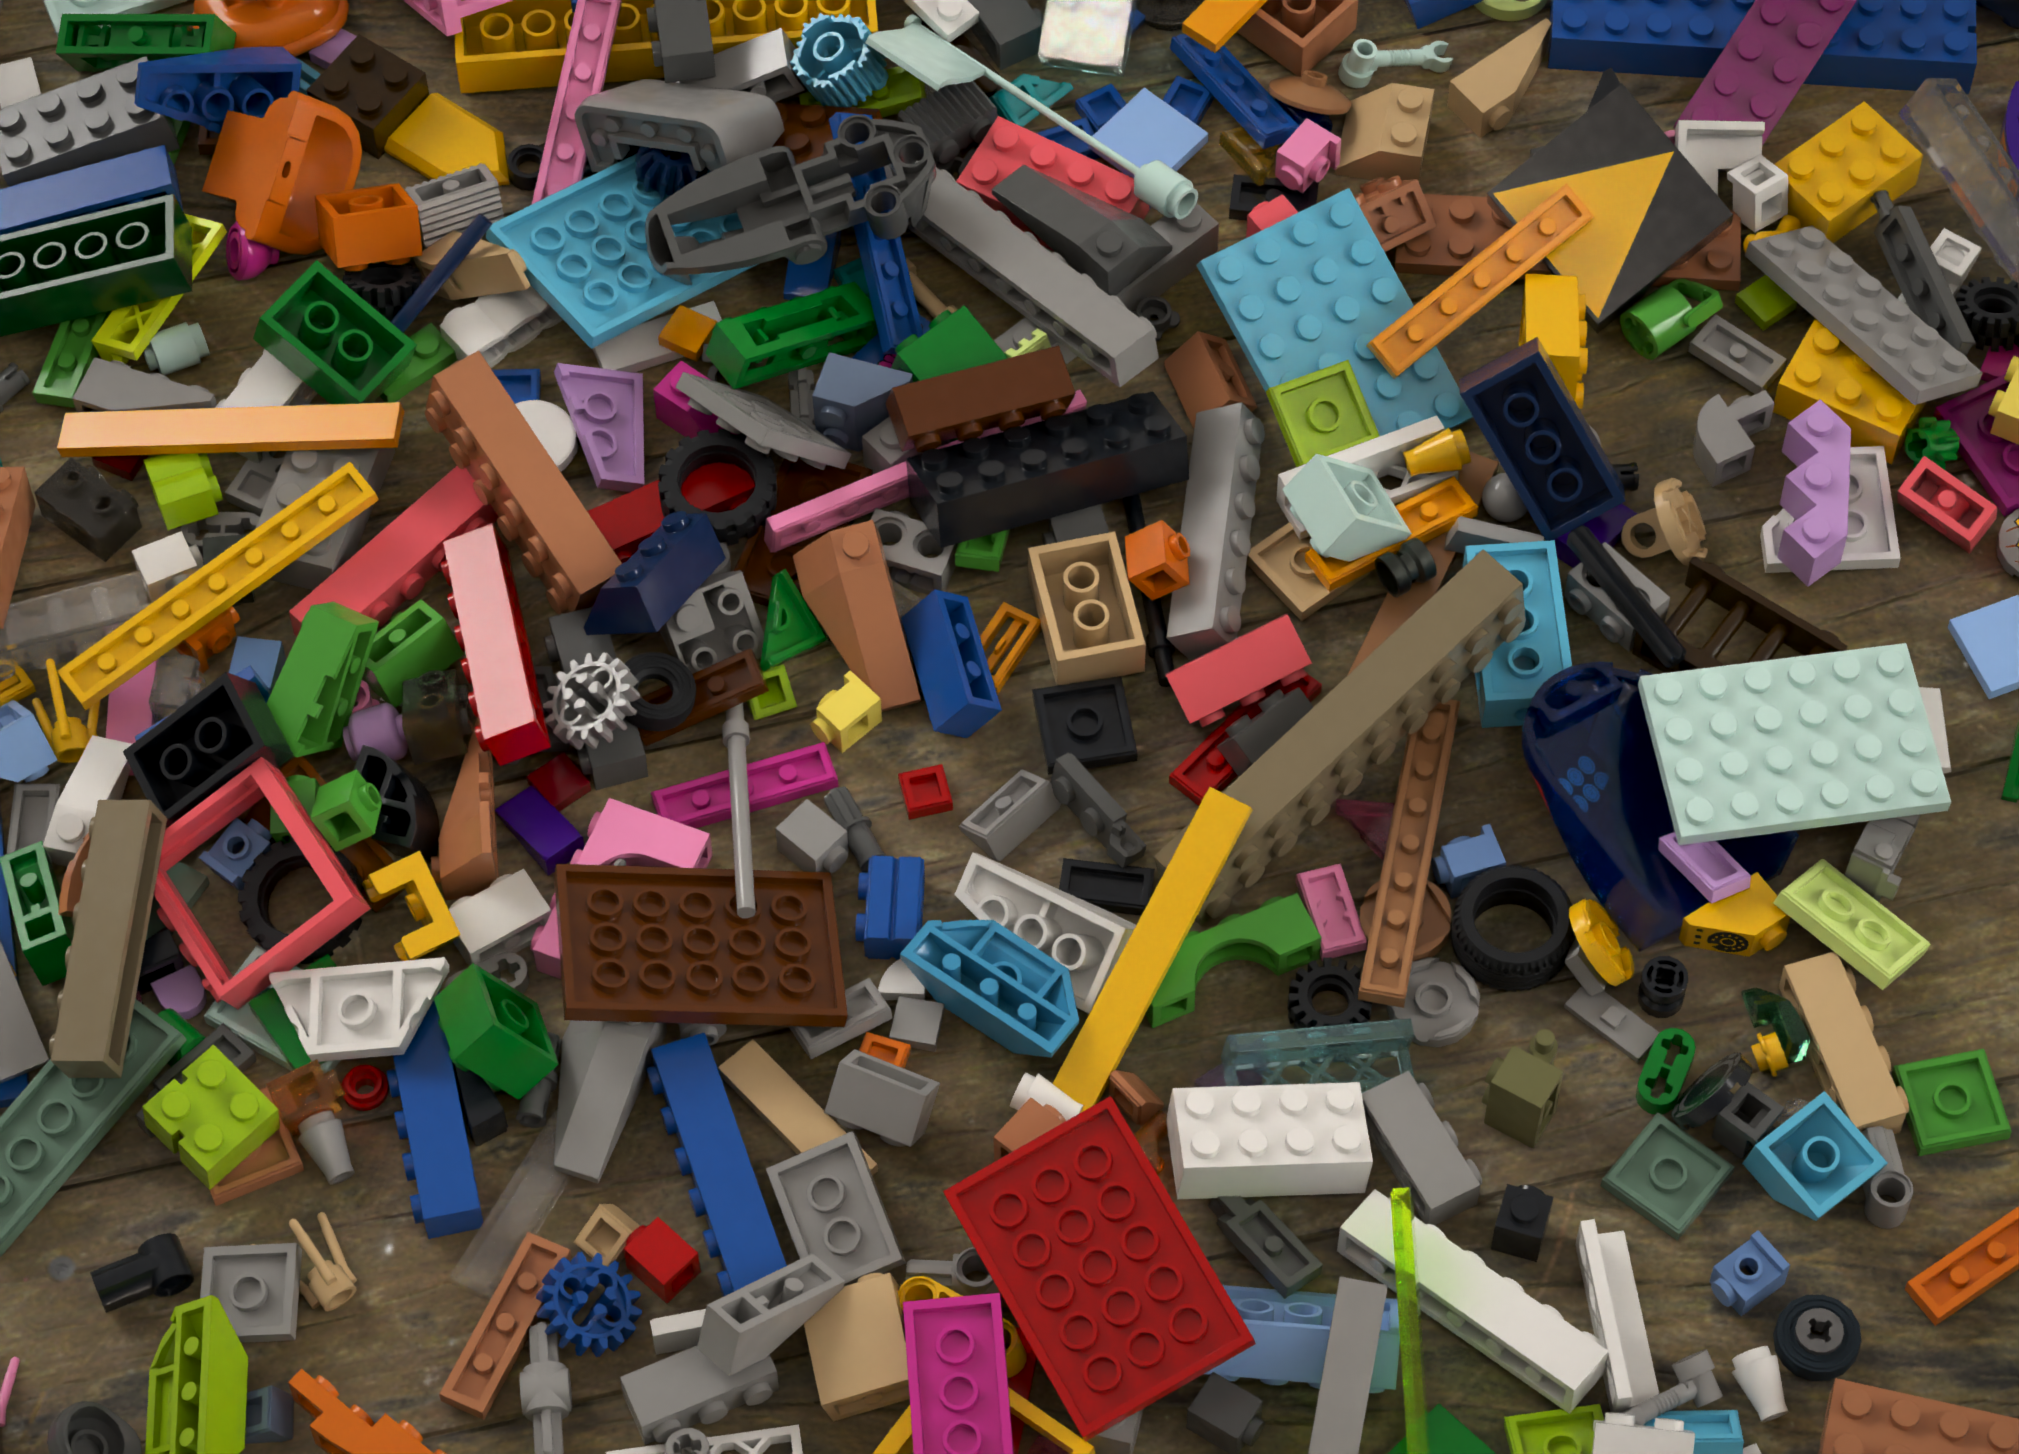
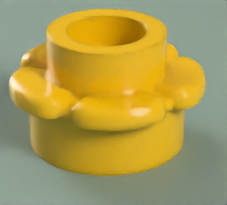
M1760 1032L1757 1034L1759 1043L1751 1045V1049L1760 1072L1770 1069L1772 1076L1776 1077V1071L1787 1068L1789 1065L1776 1032L1762 1036Z

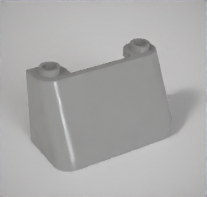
M641 79L591 95L584 99L574 114L592 172H600L618 163L617 159L622 160L630 151L629 145L689 153L694 170L702 171L706 167L713 171L745 156L771 148L785 130L776 104L767 96L684 83H665V81L654 79Z

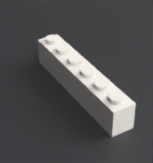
M1374 1189L1341 1225L1337 1252L1384 1285H1388L1394 1292L1570 1414L1604 1374L1609 1351L1603 1347L1598 1338L1589 1332L1579 1331L1566 1322L1555 1308L1547 1304H1540L1527 1295L1516 1281L1508 1277H1501L1488 1268L1477 1254L1469 1250L1464 1251L1449 1241L1445 1234L1435 1225L1425 1224L1410 1214L1399 1200L1392 1197L1387 1198Z

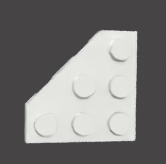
M1884 446L1850 447L1848 535L1841 563L1832 570L1898 568L1901 558ZM1784 508L1776 516L1773 515L1761 529L1760 538L1765 573L1792 572L1777 558L1783 530L1796 521Z

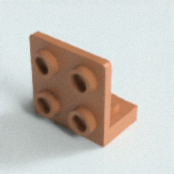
M1399 175L1384 180V177H1379L1361 185L1362 193L1354 195L1384 252L1437 227L1417 179L1401 180Z

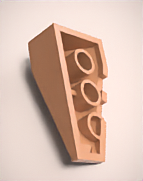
M870 520L829 531L794 554L793 560L805 602L816 616L849 669L881 698L882 712L922 702L882 541L874 521Z
M477 718L475 726L480 725L479 718ZM475 726L438 838L439 856L431 857L432 877L436 884L442 885L445 900H457L465 896H474L489 888L492 882L499 878L492 752L490 750L484 752L481 749L475 734Z

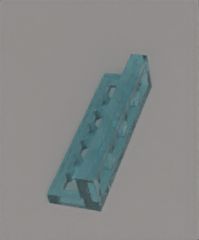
M1411 1018L1227 1035L1221 1053L1226 1086H1239L1236 1071L1253 1070L1265 1078L1266 1082L1263 1085L1291 1084L1283 1079L1280 1074L1286 1067L1299 1066L1312 1075L1307 1084H1316L1318 1080L1322 1083L1360 1082L1361 1093H1364L1394 1078H1385L1371 1068L1378 1058L1397 1057L1400 1074L1410 1071L1414 1078L1409 1054L1414 1031ZM1344 1061L1358 1071V1073L1351 1081L1339 1082L1325 1071L1333 1062Z

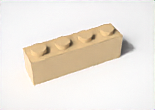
M1835 952L1784 965L1779 989L1822 1090L1830 1096L1860 1132L1868 1127L1883 1126L1886 1129H1892L1894 1134L1900 1133L1906 1113L1909 1112L1907 1096L1901 1086H1895L1889 1073L1891 1072V1062L1888 1052L1883 1045L1878 1046L1872 1033L1874 1030L1873 1019L1866 1005L1860 1006L1856 997V981L1851 968L1848 965L1843 966L1839 955Z

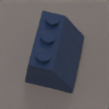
M677 511L669 514L662 520V525L649 538L643 540L638 545V550L627 562L615 569V574L601 588L583 627L586 635L653 633L660 630L726 559L707 513L687 514L685 511Z

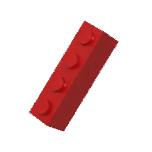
M718 462L703 465L691 472L682 483L681 492L686 501L702 511L719 513L733 510L745 503L754 492L755 483L747 471L734 464ZM659 480L587 511L622 564L627 562L638 550V545L643 540L649 538L662 525L661 522L665 517L662 513L659 498Z

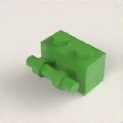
M420 599L403 613L399 611L389 619V624L375 634L363 676L370 688L378 696L396 708L405 700L411 698L415 692L438 674L444 672L464 653L444 617Z

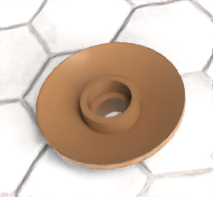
M1304 70L1302 77H1281L1273 79L1269 83L1268 91L1272 96L1298 109L1319 114L1339 115L1347 113L1351 107L1350 99L1337 88L1327 84L1328 77L1318 71Z

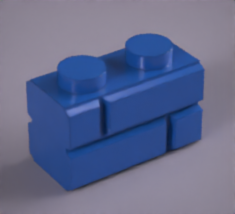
M872 855L869 858L868 873H859L858 900H866L865 914L857 913L855 937L856 941H864L865 957L868 959H890L893 957L899 960L900 953L922 928L925 864L924 859L921 857L900 856L896 859L893 856Z

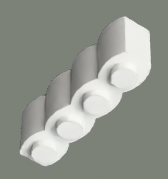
M531 286L527 290L479 296L475 303L454 308L445 316L440 325L442 338L455 350L456 358L459 361L479 350L490 368H492L508 353L524 347L535 339L542 330L555 326L563 319Z

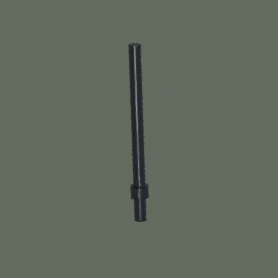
M1140 494L1122 498L1129 534L1146 527ZM1141 591L1149 634L1146 636L1148 654L1151 658H1154L1159 685L1169 687L1171 685L1165 674L1174 670L1172 654L1175 652V646L1166 638L1167 629L1161 599L1157 598L1152 601Z

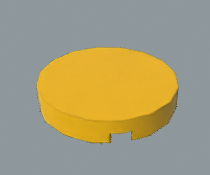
M1586 898L1569 907V918L1577 941L1598 974L1607 983L1615 987L1632 978L1634 975V962L1631 952L1626 946L1620 949L1616 938L1620 936L1619 928L1607 911L1598 902L1591 899L1586 900Z

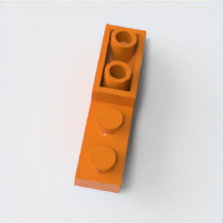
M301 1368L288 1382L294 1401L315 1418L309 1425L315 1444L328 1454H446L440 1449H437L434 1453L421 1443L423 1441L421 1434L405 1420L397 1423L385 1413L374 1424L371 1417L359 1406L353 1404L348 1408L337 1398L339 1393L336 1388L321 1375L314 1379Z

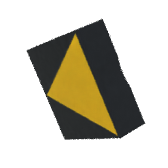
M1622 83L1487 192V203L1509 229L1566 183L1593 214L1594 218L1541 261L1552 275L1578 276V294H1586L1585 320L1597 334L1641 299L1662 275L1689 260L1732 225L1733 213Z

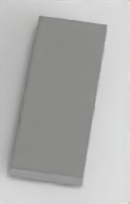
M1581 986L1564 1005L1567 1011L1637 1063L1651 1049L1655 1038L1660 1033L1605 991L1590 996Z

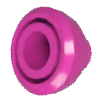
M237 221L231 226L226 242V261L228 270L235 280L242 281L255 278L269 264H277L280 250L247 239L245 229L240 227Z

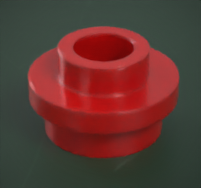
M358 1065L352 1068L344 1077L341 1092L345 1102L351 1108L359 1111H368L379 1107L385 1101L389 1092V1084L385 1074L380 1069L370 1065ZM365 1085L374 1088L373 1091L367 1094L357 1093Z

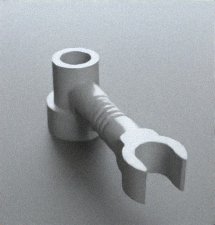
M1701 1350L1672 1364L1679 1380L1678 1385L1619 1413L1635 1415L1634 1424L1644 1425L1657 1416L1692 1399L1696 1408H1699L1723 1397L1711 1371L1715 1368V1365L1708 1350Z

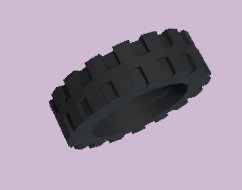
M709 429L697 432L696 437L690 439L687 436L678 442L679 447L675 450L671 448L665 456L666 463L665 465L661 464L659 468V498L664 517L677 511H685L687 514L707 513L719 543L727 542V546L739 543V539L745 536L747 539L755 536L758 533L757 528L761 525L765 527L766 518L771 517V510L775 511L777 506V478L771 456L766 457L765 453L748 446L744 442L747 437L745 434H731L726 429H718V432L709 433ZM718 462L734 464L747 471L753 478L755 488L749 499L733 510L719 513L702 511L686 501L681 492L682 483L691 472L703 465Z
M291 838V842L285 844L282 841L274 843L270 846L272 850L266 854L261 852L253 860L256 864L252 870H246L242 881L245 883L244 888L239 890L238 902L242 905V910L239 911L241 921L247 926L248 930L246 931L267 951L289 935L277 930L270 922L268 906L271 893L278 881L290 871L311 866L293 838ZM330 846L362 894V890H364L361 884L363 879L357 873V868L341 851L335 852L332 846ZM359 917L300 963H314L313 958H322L327 954L331 957L334 955L333 950L341 946L344 948L351 941L349 935L352 931H358L362 919Z

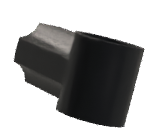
M171 1233L154 1236L141 1244L138 1248V1253L90 1272L106 1313L152 1294L158 1297L178 1294L194 1282V1275L180 1240L176 1234Z

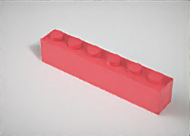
M458 466L452 469L289 611L294 635L298 636L303 618L312 605L336 602L379 621L377 628L383 626L390 619L396 608L407 599L415 598L422 591L428 580L439 571L442 572L441 562L446 560L444 541L488 524H494L499 516L490 504L486 506L480 501L473 487V482L475 481L466 468L460 469Z

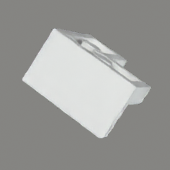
M1679 120L1675 127V146L1718 196V171L1729 172L1755 156L1762 155V135L1765 131V122Z

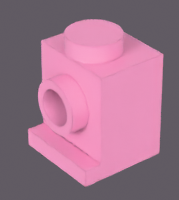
M1306 118L1277 150L1275 177L1287 188L1304 193L1313 181L1319 182L1323 179L1329 167L1335 170L1340 164L1342 139Z

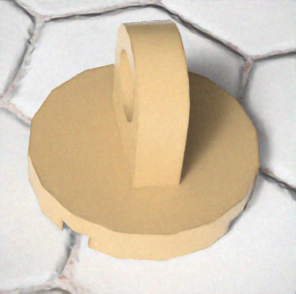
M1669 478L1657 483L1654 488L1655 508L1631 517L1623 526L1622 542L1626 550L1632 555L1646 558L1672 550L1675 557L1683 565L1689 566V562L1695 556L1704 561L1708 549L1705 547L1701 548L1700 542L1706 540L1705 526L1693 496L1687 490L1680 492L1679 487L1682 486L1680 480ZM1639 523L1649 524L1654 529L1656 538L1652 546H1642L1636 540L1635 529Z

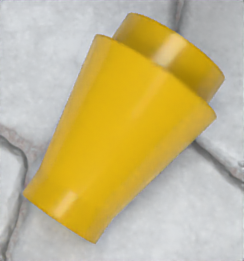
M1448 428L1418 446L1403 452L1410 477L1419 474L1462 470V465L1471 463L1469 448L1461 429L1451 432Z

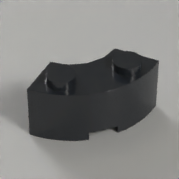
M362 745L354 770L357 769L367 783H372L377 788L382 800L375 834L372 835L371 839L394 855L404 858L420 851L425 862L431 864V857L437 856L440 827L437 809L430 793L415 775L393 759L373 747Z

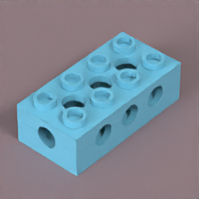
M1555 540L1465 546L1463 567L1484 549L1523 584L1526 617L1524 629L1512 642L1506 643L1504 641L1492 652V659L1487 666L1480 672L1475 673L1482 728L1523 725L1525 715L1533 700L1554 682L1573 675ZM1574 707L1562 723H1569L1572 720Z

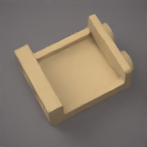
M870 1273L860 1277L857 1283L844 1286L839 1293L804 1323L820 1403L833 1422L910 1399L904 1318L898 1295L900 1286L891 1273Z

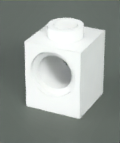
M182 531L132 550L138 575L151 603L203 567V558L198 546L195 544L189 547Z

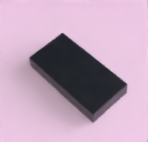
M1063 858L1059 890L1109 912L1141 916L1152 896L1155 869L1136 866L1122 868L1119 864Z

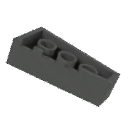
M653 0L654 7L646 8L649 33H658L659 41L651 42L654 67L663 66L665 83L716 77L706 0Z

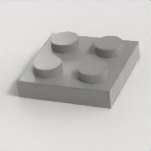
M297 1243L204 1247L200 1298L213 1295L219 1299L241 1343L296 1340L302 1249Z

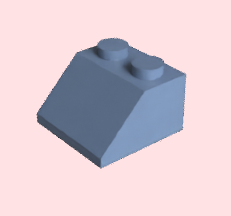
M829 352L812 395L815 429L844 449L863 450L862 436L890 416L886 401L891 389L913 383V374Z

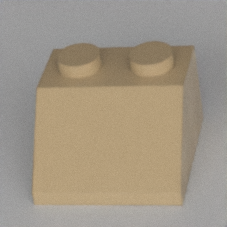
M1391 83L1351 100V107L1346 113L1341 136L1340 164L1335 169V174L1368 180L1384 177V180L1399 175L1401 180L1417 179L1419 182L1432 117L1434 89Z

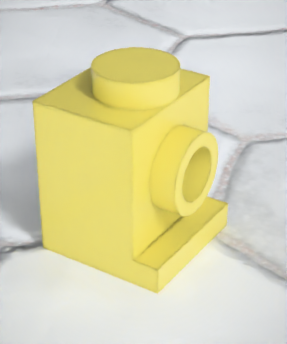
M850 670L844 675V686L838 691H830L819 702L816 708L817 718L810 723L811 729L821 742H825V744L832 743L843 753L882 722L881 698Z

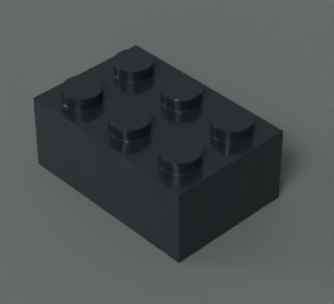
M228 672L222 674L123 751L147 800H151L166 816V827L171 826L260 757H263L276 768H279L294 756L256 683Z

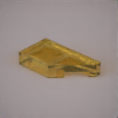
M1242 126L1221 131L1220 146L1258 186L1263 185L1276 160L1278 145L1262 149Z

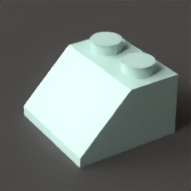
M1315 454L1282 489L1291 504V513L1304 525L1311 536V546L1318 554L1325 558L1333 557L1351 562L1406 540L1412 534L1375 473L1370 468Z

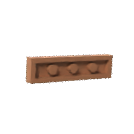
M527 1232L440 1391L441 1402L484 1420L529 1338L530 1327L536 1325L539 1319L537 1312L545 1304L536 1299V1294L544 1285L542 1279L550 1269L554 1270L555 1265L563 1257L569 1261L571 1260L570 1249Z

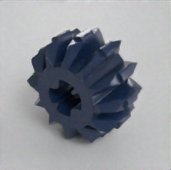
M640 146L636 152L635 162L637 164L635 173L637 181L644 183L646 193L659 192L661 200L666 195L674 194L689 183L707 174L708 168L706 167L702 171L694 170L689 153Z

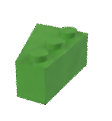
M336 602L317 604L310 607L303 618L298 636L266 703L294 757L342 747L344 740L343 728L348 726L349 717L352 714L379 621Z

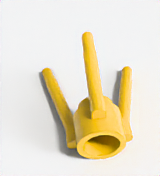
M49 658L46 660V667L57 716L54 729L41 700L34 698L32 704L57 761L61 763H76L80 760L92 735L98 736L97 724L100 701L89 708L87 727L82 724L81 719L67 717L55 661Z

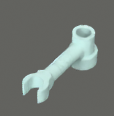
M1358 39L1354 42L1351 51L1343 57L1338 70V76L1349 87L1363 88L1369 84L1374 71L1378 67L1421 66L1423 69L1443 73L1450 68L1453 58L1438 57L1444 55L1449 44L1444 41H1435L1420 49L1388 51L1377 50L1376 45L1370 40Z

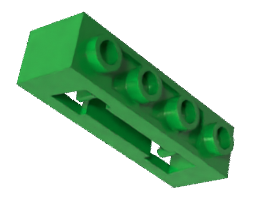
M62 14L56 54L77 71L104 72L147 56L149 61L234 49L236 32L215 14ZM189 26H199V29H191Z
M854 281L837 287L831 286L821 292L804 297L798 296L788 302L771 307H761L754 312L735 318H725L716 323L705 354L735 390L824 362L829 352L844 356L860 351L877 335L878 330L871 300ZM840 335L845 340L827 346L828 341H832L835 336ZM764 358H768L765 366L748 370L751 362L757 364L762 362Z

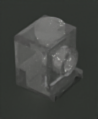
M176 655L175 657L161 656L159 658L149 698V706L155 724L175 712L206 688L205 678L199 675L200 662L195 657Z

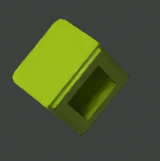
M780 664L765 672L762 671L769 691L747 701L754 720L797 707L784 664Z

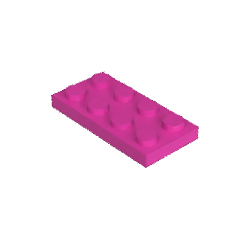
M1000 1293L903 1302L914 1454H1014Z

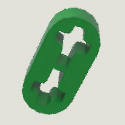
M1669 1028L1657 1035L1639 1077L1636 1100L1639 1106L1649 1114H1666L1674 1108L1692 1066L1696 1048L1695 1042L1691 1035L1682 1029ZM1673 1044L1681 1048L1680 1054L1676 1055L1671 1066L1666 1064L1665 1060L1667 1050ZM1658 1078L1667 1079L1664 1093L1659 1098L1652 1097L1651 1089L1656 1086Z

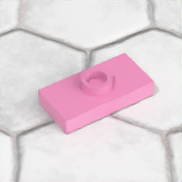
M1341 863L1296 874V884L1303 905L1322 937L1320 948L1322 961L1323 958H1335L1366 950L1367 940L1361 928Z

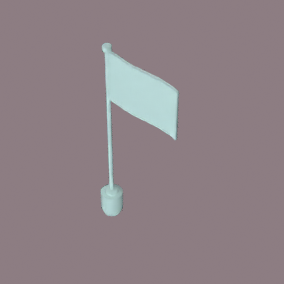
M909 15L902 29L878 31L868 36L866 40L867 45L936 91L946 85L971 82L984 75L1134 174L1135 196L1167 218L1183 219L1194 209L1198 200V191L1193 188V183L1189 179L1159 160L1144 164L1140 168L923 26L921 24L922 20L916 15Z

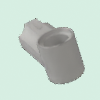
M1883 1126L1868 1127L1861 1133L1888 1164L1862 1184L1866 1197L1864 1213L1873 1225L1891 1229L1899 1226L1906 1217L1913 1195V1184L1910 1178L1904 1174L1893 1130L1886 1129ZM1889 1195L1894 1197L1898 1202L1889 1203L1881 1199L1879 1196Z

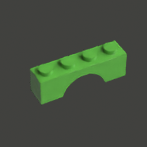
M1295 893L1285 898L1281 896L1273 897L1265 901L1254 911L1244 915L1232 914L1227 916L1217 926L1201 933L1199 931L1189 932L1145 1013L1151 1027L1155 1028L1193 1012L1195 1008V990L1198 982L1208 970L1220 963L1230 960H1249L1267 967L1279 976L1306 965L1313 960H1318L1320 958L1322 937L1298 894Z

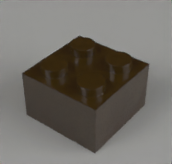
M360 34L306 90L308 96L331 104L349 115L359 131L362 150L377 159H380L385 153L384 146L388 137L429 96L427 78L424 71Z

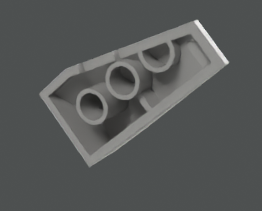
M570 1021L562 1039L554 1152L555 1171L599 1183L646 1080V1068L651 1067L653 1064L651 1049L661 1046L667 1033L666 1023Z

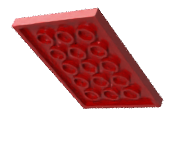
M1111 1096L943 1191L1085 1442L1256 1344Z

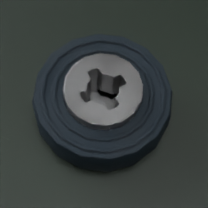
M1823 1294L1805 1295L1791 1301L1779 1314L1773 1333L1775 1352L1783 1366L1794 1375L1810 1381H1829L1843 1375L1856 1361L1862 1342L1860 1325L1852 1310L1838 1299ZM1813 1329V1331H1823L1824 1333H1822L1821 1335L1813 1334L1810 1330Z

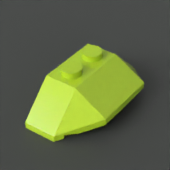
M209 1295L174 1308L170 1318L172 1324L163 1336L149 1369L145 1454H239L245 1449L248 1356L219 1299Z

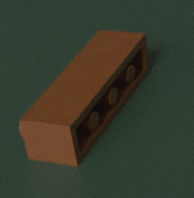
M1058 345L893 387L886 401V406L901 451L915 448L916 452H925L939 447L942 441L957 438L958 441L965 442L970 438L981 436L984 430L999 427L1000 431H1006L1011 427L1023 425L1027 419L1040 416L1041 420H1047L1052 416L1063 415L1076 393Z

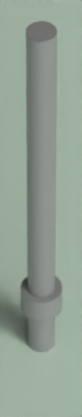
M743 703L726 710V722L722 725V738L724 746L728 748L737 915L741 918H750L756 913L746 746L750 743L749 724L744 720Z

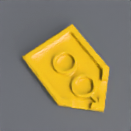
M431 93L388 137L384 146L386 153L430 180L437 179L439 176L445 177L447 173L453 174L455 171H462L463 168L469 169L471 166L483 163L494 175L499 186L510 185L503 132L439 93Z

